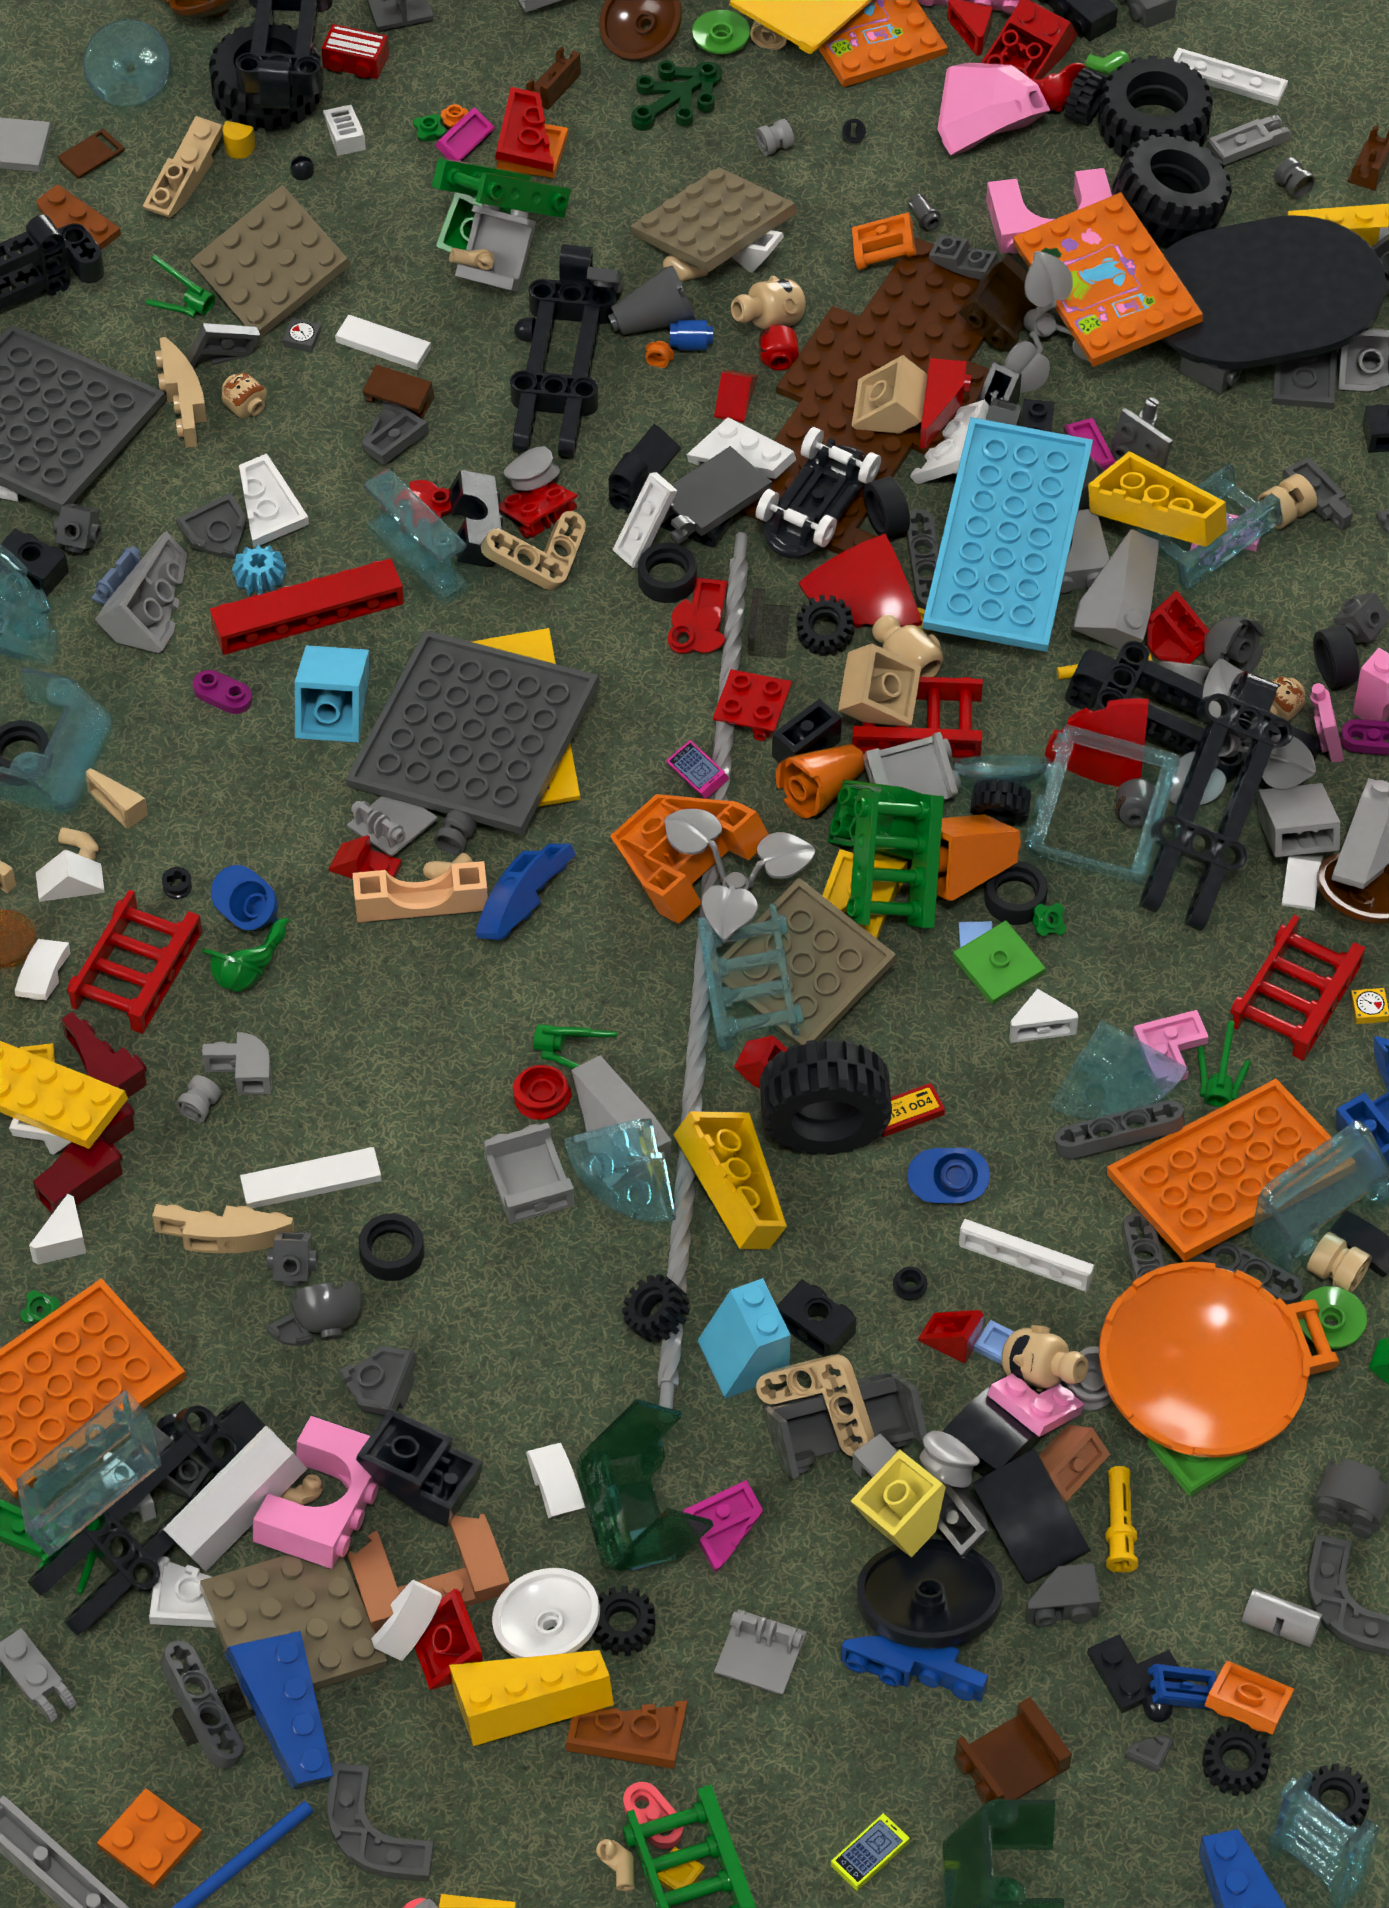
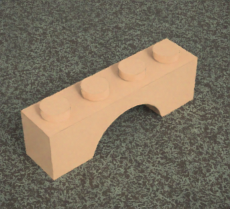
M484 861L451 864L444 874L424 882L401 881L392 877L386 870L352 873L357 922L483 911L488 900Z

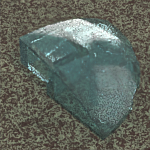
M0 545V653L20 660L51 665L55 654L56 631L50 629L48 614L51 611V607L42 589L36 590L27 577L28 568L13 553Z
M1101 1020L1087 1046L1080 1052L1050 1107L1074 1117L1093 1119L1150 1105L1160 1101L1169 1094L1182 1080L1189 1068Z
M652 1119L632 1120L564 1139L569 1159L576 1174L593 1193V1196L605 1206L636 1220L649 1222L676 1220L664 1152L657 1151Z

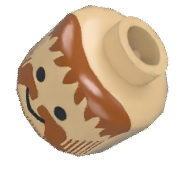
M247 373L233 374L223 383L221 390L222 402L236 416L240 418H246L250 415L257 416L264 410L267 392L251 375Z
M1280 676L1272 681L1278 684V689L1269 713L1290 721L1303 710L1306 704V694L1304 687L1296 679Z

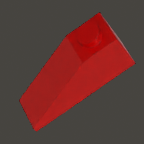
M930 358L921 423V449H926L962 406L964 393H970L972 375L966 374V361Z

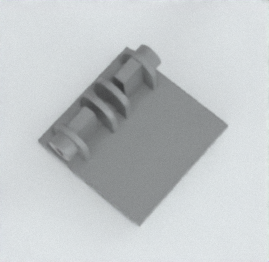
M381 796L371 805L366 801H356L351 808L354 819L347 824V827L361 837L370 836L371 844L390 857H393L438 820V817L424 807Z
M738 1609V1612L734 1611L730 1621L732 1627L714 1673L783 1695L807 1632L748 1613L744 1610Z

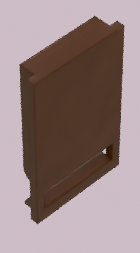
M101 129L57 157L60 163L79 179L123 152L125 148L107 131ZM102 134L117 150L113 152L97 137Z

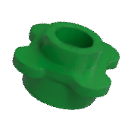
M432 114L423 118H415L413 126L418 130L417 137L424 141H434L443 136L445 128L441 126V116Z
M1054 903L1052 906L1038 904L1034 908L1033 924L1038 935L1044 937L1050 933H1055L1056 935L1065 933L1066 925L1063 923L1062 917L1064 907L1060 903ZM1048 917L1052 918L1051 923L1048 921Z
M32 1290L26 1296L28 1302L26 1308L21 1311L20 1318L24 1323H38L58 1309L60 1302L54 1296L50 1297L39 1293L37 1290ZM42 1307L43 1312H37V1308Z

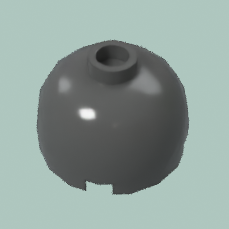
M1242 616L1225 617L1216 622L1204 638V654L1209 667L1212 668L1218 659H1224L1227 662L1231 659L1242 663L1241 667H1239L1240 670L1244 671L1246 669V671L1251 673L1258 666L1263 654L1264 647L1259 646L1260 636L1264 637L1261 624Z
M344 1281V1288L339 1289L338 1286H333L331 1282L296 1290V1294H290L296 1320L307 1331L321 1333L322 1339L341 1337L342 1330L351 1327L359 1318L362 1309L360 1284Z

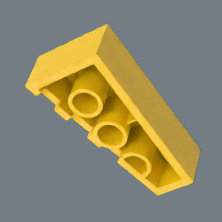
M1130 451L1088 484L1090 513L1204 547L1210 545L1227 530L1225 501Z
M690 1111L673 1134L739 1249H770L787 1225L750 1113Z
M600 1650L449 1665L454 1694L473 1746L614 1705L610 1675Z

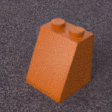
M985 814L942 818L937 895L948 901L955 900L1018 863V851L1021 847L1020 830Z

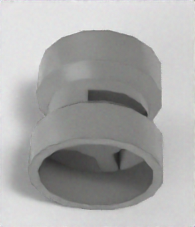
M786 119L775 121L773 126L768 127L764 125L755 130L757 144L765 156L774 154L779 148L787 149L794 146L793 131Z
M196 1075L187 1085V1093L181 1094L175 1106L183 1116L201 1123L209 1114V1106L214 1105L222 1094L220 1088L213 1081L204 1076Z

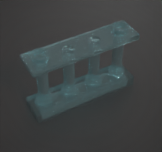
M1230 463L1219 471L1214 472L1196 487L1219 499L1227 495L1247 511L1237 518H1233L1226 513L1227 530L1207 547L1199 545L1192 551L1186 552L1167 538V535L1140 527L1136 529L1137 532L1159 540V548L1178 561L1181 583L1188 588L1195 585L1282 522L1280 499L1271 493L1257 502L1237 488L1234 466Z
M389 468L363 483L364 488L381 504V515L367 523V530L443 605L468 591L469 583L452 568L451 557L464 550L466 543Z
M775 903L769 904L771 920L745 925L726 941H723L713 931L705 917L697 918L716 1037L721 1052L734 1049L732 1037L738 1036V1032L790 1023L793 1037L800 1036L798 1024L804 1023L801 1004H794L783 935L788 934L785 914H778ZM774 933L777 950L726 960L725 957H719L717 947H722L725 942ZM779 963L781 980L730 989L729 986L724 987L722 977L728 976L729 972ZM779 993L785 994L786 1010L735 1019V1016L729 1017L727 1007L733 1006V1002Z
M1306 1771L1299 1780L1292 1778L1280 1794L1283 1797L1275 1832L1269 1839V1842L1272 1844L1269 1858L1275 1862L1286 1850L1329 1885L1328 1889L1331 1892L1327 1904L1332 1908H1344L1363 1886L1379 1827L1368 1818L1359 1828L1355 1825L1352 1827L1347 1825L1309 1794L1313 1775Z

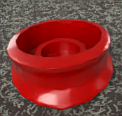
M548 1065L529 1067L521 1072L513 1082L516 1107L522 1115L533 1120H545L555 1116L568 1105L572 1096L571 1088L563 1073L557 1068Z

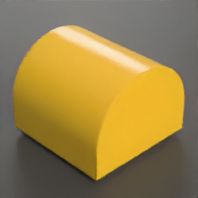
M225 121L222 131L226 154L235 159H242L251 155L256 146L254 127Z

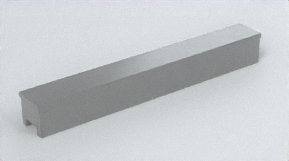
M4 1795L0 1798V1853L61 1908H129Z

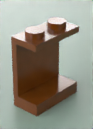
M1029 1697L1018 1703L1016 1717L974 1742L968 1744L963 1736L957 1739L954 1760L959 1770L964 1775L970 1774L976 1782L975 1790L984 1804L990 1802L997 1812L1068 1770L1071 1764L1072 1753L1032 1698Z

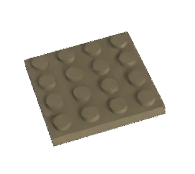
M718 167L711 170L705 177L694 184L687 186L685 190L673 198L666 200L652 212L643 215L640 220L630 227L635 237L701 270L710 272L795 215L797 209L794 202Z
M283 185L190 260L245 326L258 328L261 335L260 338L351 265L347 257Z
M798 877L709 969V972L715 980L792 1042L800 1046L810 1040L819 1042L897 961V956Z
M288 1554L200 1581V1590L225 1651L229 1646L301 1631L314 1690L386 1667L387 1659L384 1653L373 1646L371 1638L376 1633L373 1628L371 1629L365 1607L343 1557L339 1556L333 1569ZM241 1689V1692H242V1694H243V1697H244V1699H245V1702H246V1704H247L248 1709H249V1710H250V1709H253L252 1706H251V1704H250V1702H249V1700H248V1698H247V1696L244 1695V1693H243V1691H242V1689Z

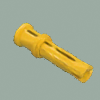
M1115 1466L1108 1470L1110 1527L1105 1533L1106 1542L1109 1543V1557L1106 1559V1567L1112 1572H1132L1139 1566L1138 1558L1134 1554V1543L1138 1539L1137 1531L1132 1526L1131 1471L1125 1466Z

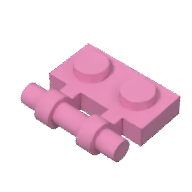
M1314 684L1310 699L1315 707L1314 719L1322 753L1329 751L1331 763L1342 762L1344 757L1330 694L1323 684Z

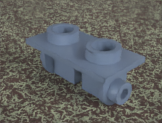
M131 546L124 549L123 554L115 563L116 568H111L103 579L96 583V593L91 597L93 601L102 604L107 602L139 563L141 552L138 548Z

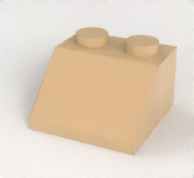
M902 355L858 379L852 427L858 430L901 433L922 422L928 374Z
M874 644L848 652L838 711L861 722L911 726L921 666Z

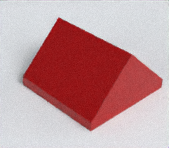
M453 1589L441 1599L432 1620L414 1646L430 1690L452 1684L449 1665L483 1662L482 1651L459 1589Z

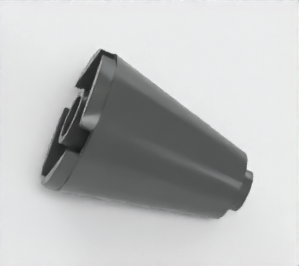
M672 265L662 269L611 307L613 313L609 314L608 318L614 332L620 330L622 335L670 327V323H678V320H695L689 300L685 296L681 281Z

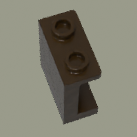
M1008 253L991 264L958 312L971 326L975 327L989 340L992 346L1002 352L1015 345L1020 339L1018 334L1024 326V317L1027 312L1039 307L1032 304L1025 294L1024 286L1028 272Z

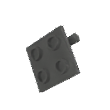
M367 0L377 31L433 20L428 0Z
M1152 397L1148 398V400L1146 399L1144 410L1139 413V416L1126 408L1121 411L1111 447V453L1116 461L1130 451L1165 470L1173 440L1153 427L1157 421L1156 409L1159 404L1157 399Z

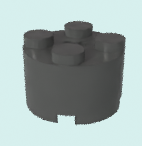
M1342 1459L1340 1465H1334V1460H1330L1327 1463L1312 1502L1314 1508L1318 1511L1317 1519L1331 1526H1337L1338 1522L1352 1526L1350 1530L1355 1535L1370 1538L1372 1532L1380 1529L1389 1506V1479L1386 1485L1379 1479L1381 1474L1379 1471L1356 1461Z

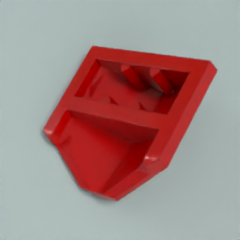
M1176 590L1150 613L1147 624V647L1158 660L1190 664L1204 651V638L1209 629Z

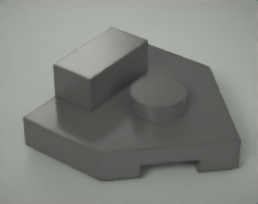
M231 492L176 518V524L191 548L235 559L245 527L246 515Z
M381 1346L370 1352L371 1356L354 1366L349 1364L339 1370L363 1412L386 1415L389 1409L395 1411L397 1408L404 1409L415 1381L412 1369L417 1356L413 1350Z

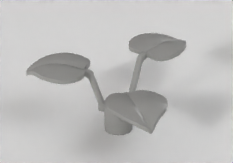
M1041 251L1034 252L1033 261L1026 275L1024 286L1027 299L1032 304L1039 306L1028 311L1024 317V326L1027 331L1031 332L1029 336L1033 338L1036 347L1028 341L1018 343L1011 349L1004 364L1005 367L1022 374L1020 393L1040 388L1049 376L1050 363L1045 356L1040 354L1043 347L1038 336L1047 337L1054 330L1072 335L1067 327L1056 324L1054 316L1046 312L1056 307V300H1064L1069 297L1073 287L1072 274L1060 259ZM1074 340V353L1078 357L1088 360L1076 340Z
M1218 659L1206 678L1203 698L1217 693L1228 695L1234 678L1243 671L1224 659ZM1212 700L1209 704V712L1215 718L1220 716L1221 706L1218 702ZM1226 733L1200 805L1214 801L1225 789L1226 776L1221 770L1216 768L1220 763V757L1230 758L1237 755L1239 751L1248 752L1249 747L1242 746L1239 737ZM1281 734L1274 735L1271 739L1274 742H1278ZM1293 736L1291 742L1286 746L1272 749L1262 778L1268 785L1277 789L1293 788L1314 776L1316 765L1313 755L1302 741ZM1190 752L1181 757L1174 768L1170 801L1175 804L1177 803L1195 752Z
M682 809L668 815L664 819L667 839L675 850L683 854L694 855L703 852L707 846L712 849L720 874V882L723 883V886L715 885L705 891L702 897V910L710 927L723 941L728 940L736 931L747 925L755 917L757 901L753 894L749 892V888L754 886V880L762 867L765 866L766 873L772 878H788L807 867L815 856V849L811 844L795 835L776 832L767 835L758 844L757 854L761 860L756 863L749 878H746L739 872H732L727 875L718 847L713 841L721 835L722 826L713 814L701 809Z

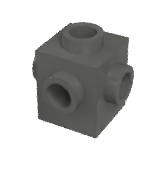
M72 503L61 506L60 516H57L54 523V534H57L55 543L64 544L65 550L83 553L84 549L94 547L101 536L102 527L98 524L101 510Z
M1376 593L1354 595L1341 605L1340 612L1333 620L1336 625L1346 627L1354 643H1369L1379 636L1380 629L1389 620V613Z
M277 1231L274 1238V1249H268L267 1268L268 1270H273V1281H282V1284L286 1286H299L303 1282H308L311 1271H317L318 1251L312 1250V1233Z

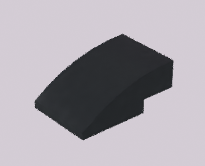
M991 1385L976 1396L942 1431L957 1438L979 1458L980 1463L974 1466V1468L985 1476L1031 1451L1045 1436L1044 1434L1038 1437L987 1395Z
M389 1409L356 1457L357 1462L389 1492L416 1511L445 1527H448L478 1482L483 1463L452 1448V1437L393 1409Z
M1035 1449L972 1483L1027 1585L1054 1572L1058 1566H1065L1091 1551Z

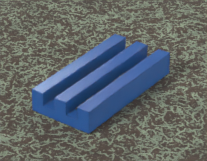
M1153 1664L1148 1668V1674L1154 1678L1150 1682V1687L1156 1690V1693L1152 1696L1153 1703L1211 1709L1204 1705L1216 1681L1215 1671ZM1164 1677L1207 1682L1208 1686L1195 1685L1192 1682L1179 1683L1164 1681Z

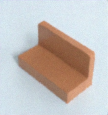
M1067 1425L1039 1454L1065 1502L1111 1455L1093 1428Z

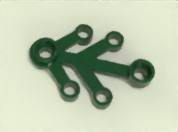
M668 60L660 62L658 65V76L660 79L685 78L688 80L685 82L654 81L649 75L639 76L636 80L638 93L643 95L650 93L667 94L649 106H637L631 114V123L639 131L650 130L655 124V116L680 100L679 108L676 110V123L680 126L691 125L693 123V110L691 109L692 91L701 86V93L697 97V107L703 112L712 111L715 107L713 86L717 85L722 79L721 67L713 62H702L695 68L675 67V64Z

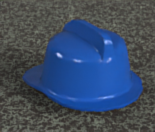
M231 865L216 875L211 887L213 904L220 913L237 927L243 930H255L268 925L270 922L275 923L278 920L276 917L278 901L275 892L254 871L243 865Z
M933 1148L923 1150L913 1158L908 1167L907 1179L913 1193L926 1202L964 1203L975 1200L984 1193L989 1184L990 1171L988 1163L983 1156L973 1149Z

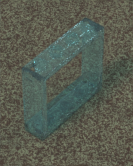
M1065 724L1063 733L1058 732L1053 744V751L1057 752L1054 763H1048L1043 779L1044 782H1047L1044 795L1039 793L1035 803L1034 812L1038 813L1035 826L1029 825L1025 843L1029 844L1030 854L1143 885L1156 844L1151 838V827L1155 821L1164 818L1180 764L1179 755ZM1074 743L1161 766L1131 869L1043 845Z
M126 1390L16 1479L25 1531L49 1557L162 1465L149 1414ZM123 1403L124 1410H122L118 1405ZM131 1435V1440L49 1506L48 1501L127 1436ZM138 1447L140 1454L134 1458L130 1453ZM34 1475L38 1480L32 1484L33 1488H31L26 1481Z

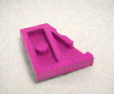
M745 1480L684 1509L682 1515L715 1573L722 1568L761 1517L763 1509L749 1483Z

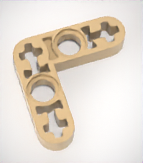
M567 511L563 513L553 527L544 552L501 529L489 531L482 540L480 547L482 553L493 562L544 589L555 590L561 586L568 576L585 532L586 524L582 516L576 512ZM567 523L572 525V532L569 536L564 535L568 529ZM494 541H496V542L499 543V545H498V548H499V549H497L496 547H494V546H495V542H494ZM554 545L563 546L568 555L563 557L557 554ZM510 549H512L513 552L509 556L508 553ZM517 554L528 556L531 565H523L518 560ZM540 564L541 566L536 570L535 568ZM549 570H551L552 572H554V574H553V577H554V578H552V577L549 576V575H550V571H549Z
M830 1355L773 1369L762 1375L757 1381V1394L767 1404H778L823 1393L838 1443L842 1451L853 1457V1453L874 1438V1432L850 1361L842 1355ZM832 1367L833 1369H839L841 1375L838 1377L834 1374L831 1375L829 1369ZM798 1371H805L810 1375L812 1381L810 1388H804L798 1383ZM771 1382L772 1384L787 1382V1386L777 1392L774 1389L770 1390L768 1384ZM843 1385L846 1386V1388H843L838 1392H835L834 1388H836L837 1386L839 1388ZM840 1397H846L852 1402V1414H846L840 1410L838 1406ZM853 1419L857 1420V1423H855L854 1425L853 1423L849 1424L848 1426H846L845 1424L852 1421ZM853 1434L857 1437L861 1436L863 1442L860 1444L856 1441L852 1442L851 1436Z

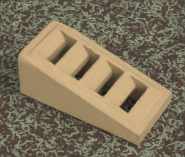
M91 768L85 771L88 792L125 828L129 829L148 815L146 799Z

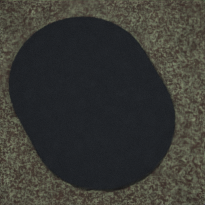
M1277 216L1192 234L1171 245L1162 254L1203 313V322L1162 338L1160 341L1163 344H1168L1178 351L1180 356L1199 364L1201 362L1217 364L1218 368L1224 369L1260 367L1337 350L1353 342L1354 337L1364 330H1368L1379 316V311L1385 299L1386 287L1383 265L1373 248L1358 234L1342 225L1316 217Z

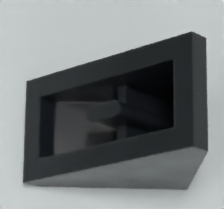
M993 362L976 402L985 399L990 406L993 398L1018 404L1022 374L997 362Z

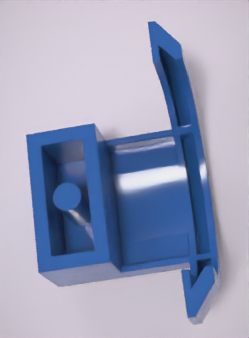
M1376 1036L1374 1037L1375 1059L1389 1091V1039ZM1364 1092L1336 1109V1129L1373 1177L1376 1178L1389 1170V1092L1374 1101H1371Z

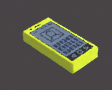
M883 1813L831 1860V1867L858 1891L909 1844L910 1838Z

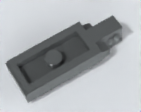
M1310 457L1283 470L1282 477L1284 479L1293 474H1300L1310 482L1317 496V506L1314 510L1325 520L1330 518L1341 531L1351 526L1353 513L1348 509L1349 504L1345 500L1346 494Z

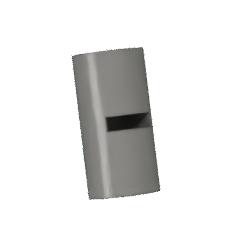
M1254 1588L1248 1600L1242 1623L1311 1648L1323 1614Z

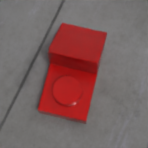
M366 835L342 843L329 867V871L353 879L352 873L386 870L392 877L396 878L402 863L401 859L371 850L370 836Z

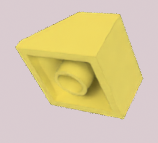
M899 1449L858 1492L851 1502L873 1527L912 1558L936 1532L946 1487Z

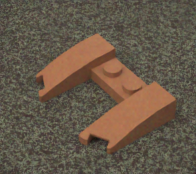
M457 1512L450 1522V1527L464 1568L417 1582L440 1592L442 1598L453 1589H459L464 1605L467 1607L500 1597L503 1591L510 1585V1581L485 1514H480L479 1519L457 1516ZM375 1531L367 1536L370 1542L356 1554L350 1551L347 1557L371 1629L373 1628L375 1633H377L393 1615L391 1603L407 1585L397 1587L378 1531Z

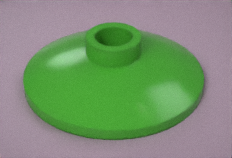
M713 10L704 13L694 22L692 36L695 43L703 50L715 54H728L745 46L750 37V26L747 20L736 12Z
M1325 1286L1316 1288L1303 1297L1301 1301L1310 1299L1317 1301L1320 1309L1318 1317L1331 1349L1348 1347L1361 1338L1366 1328L1367 1314L1364 1305L1353 1293L1343 1288ZM1305 1319L1298 1320L1304 1336L1313 1343ZM1333 1320L1337 1325L1331 1326L1326 1324L1325 1321Z

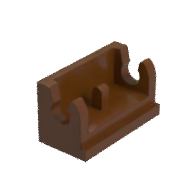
M560 47L556 52V61L536 83L531 79L526 84V90L540 93L544 109L549 110L581 75L580 53L573 50L568 60L564 56V48Z
M1377 125L1372 128L1369 140L1366 141L1347 181L1374 191L1389 163V131L1386 138H1382L1377 134L1379 130Z
M377 364L362 391L363 396L367 397L366 401L373 403L374 399L378 398L412 409L421 419H423L435 398L432 382Z

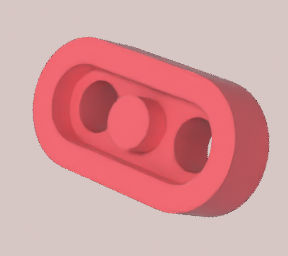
M634 1783L624 1793V1811L627 1815V1811L634 1809L639 1825L677 1813L657 1788L650 1783ZM644 1800L649 1804L644 1809H639L635 1806L636 1802ZM683 1826L671 1830L672 1832L667 1836L658 1834L647 1839L653 1846L659 1849L673 1848L682 1840Z

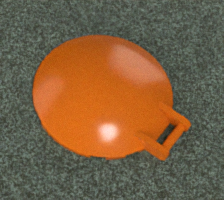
M1208 1262L1175 1263L1152 1270L1136 1279L1120 1297H1117L1105 1318L1099 1341V1363L1104 1384L1109 1396L1125 1419L1134 1428L1157 1444L1170 1450L1197 1457H1229L1250 1452L1273 1440L1290 1424L1305 1397L1309 1375L1332 1370L1340 1364L1337 1354L1331 1351L1318 1317L1320 1309L1317 1301L1310 1299L1286 1305L1281 1298L1276 1299L1270 1292L1264 1289L1262 1282L1242 1271L1236 1270L1235 1273L1215 1267V1263ZM1305 1319L1318 1355H1311L1298 1320Z

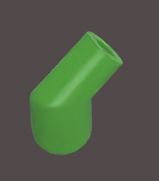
M1116 51L1104 58L1089 54L1085 66L1110 75L1125 62L1129 63L1130 58L1124 51Z

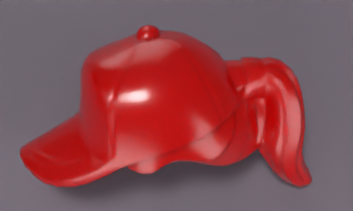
M1073 63L1066 66L1058 74H1049L1044 79H1031L1038 84L1050 108L1049 112H1060L1065 107L1074 79L1077 78L1078 73L1083 68H1087L1084 64Z

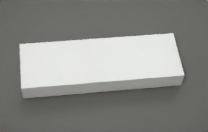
M352 315L347 316L335 335L337 343L416 370L420 368L431 350V342Z
M657 472L649 474L612 549L632 568L638 567L641 554L651 546L677 493V490Z

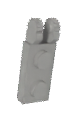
M1274 115L1261 120L1256 119L1211 137L1207 141V148L1213 152V156L1216 159L1219 158L1223 165H1227L1269 147L1286 142L1292 134L1287 127L1279 129L1282 120L1278 115Z
M22 1628L0 1642V1664L32 1705L36 1704L50 1722L58 1718L54 1706L45 1698L55 1691L64 1706H67L69 1709L77 1705L61 1677Z

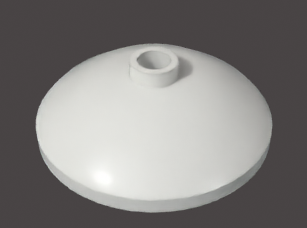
M562 1568L540 1569L521 1576L503 1591L493 1610V1630L501 1647L515 1658L573 1653L581 1648L594 1633L600 1617V1604L595 1589L582 1575Z

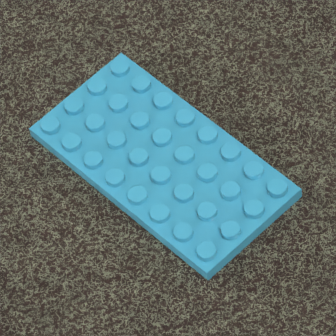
M970 417L922 629L1048 652L1091 454L1092 439Z

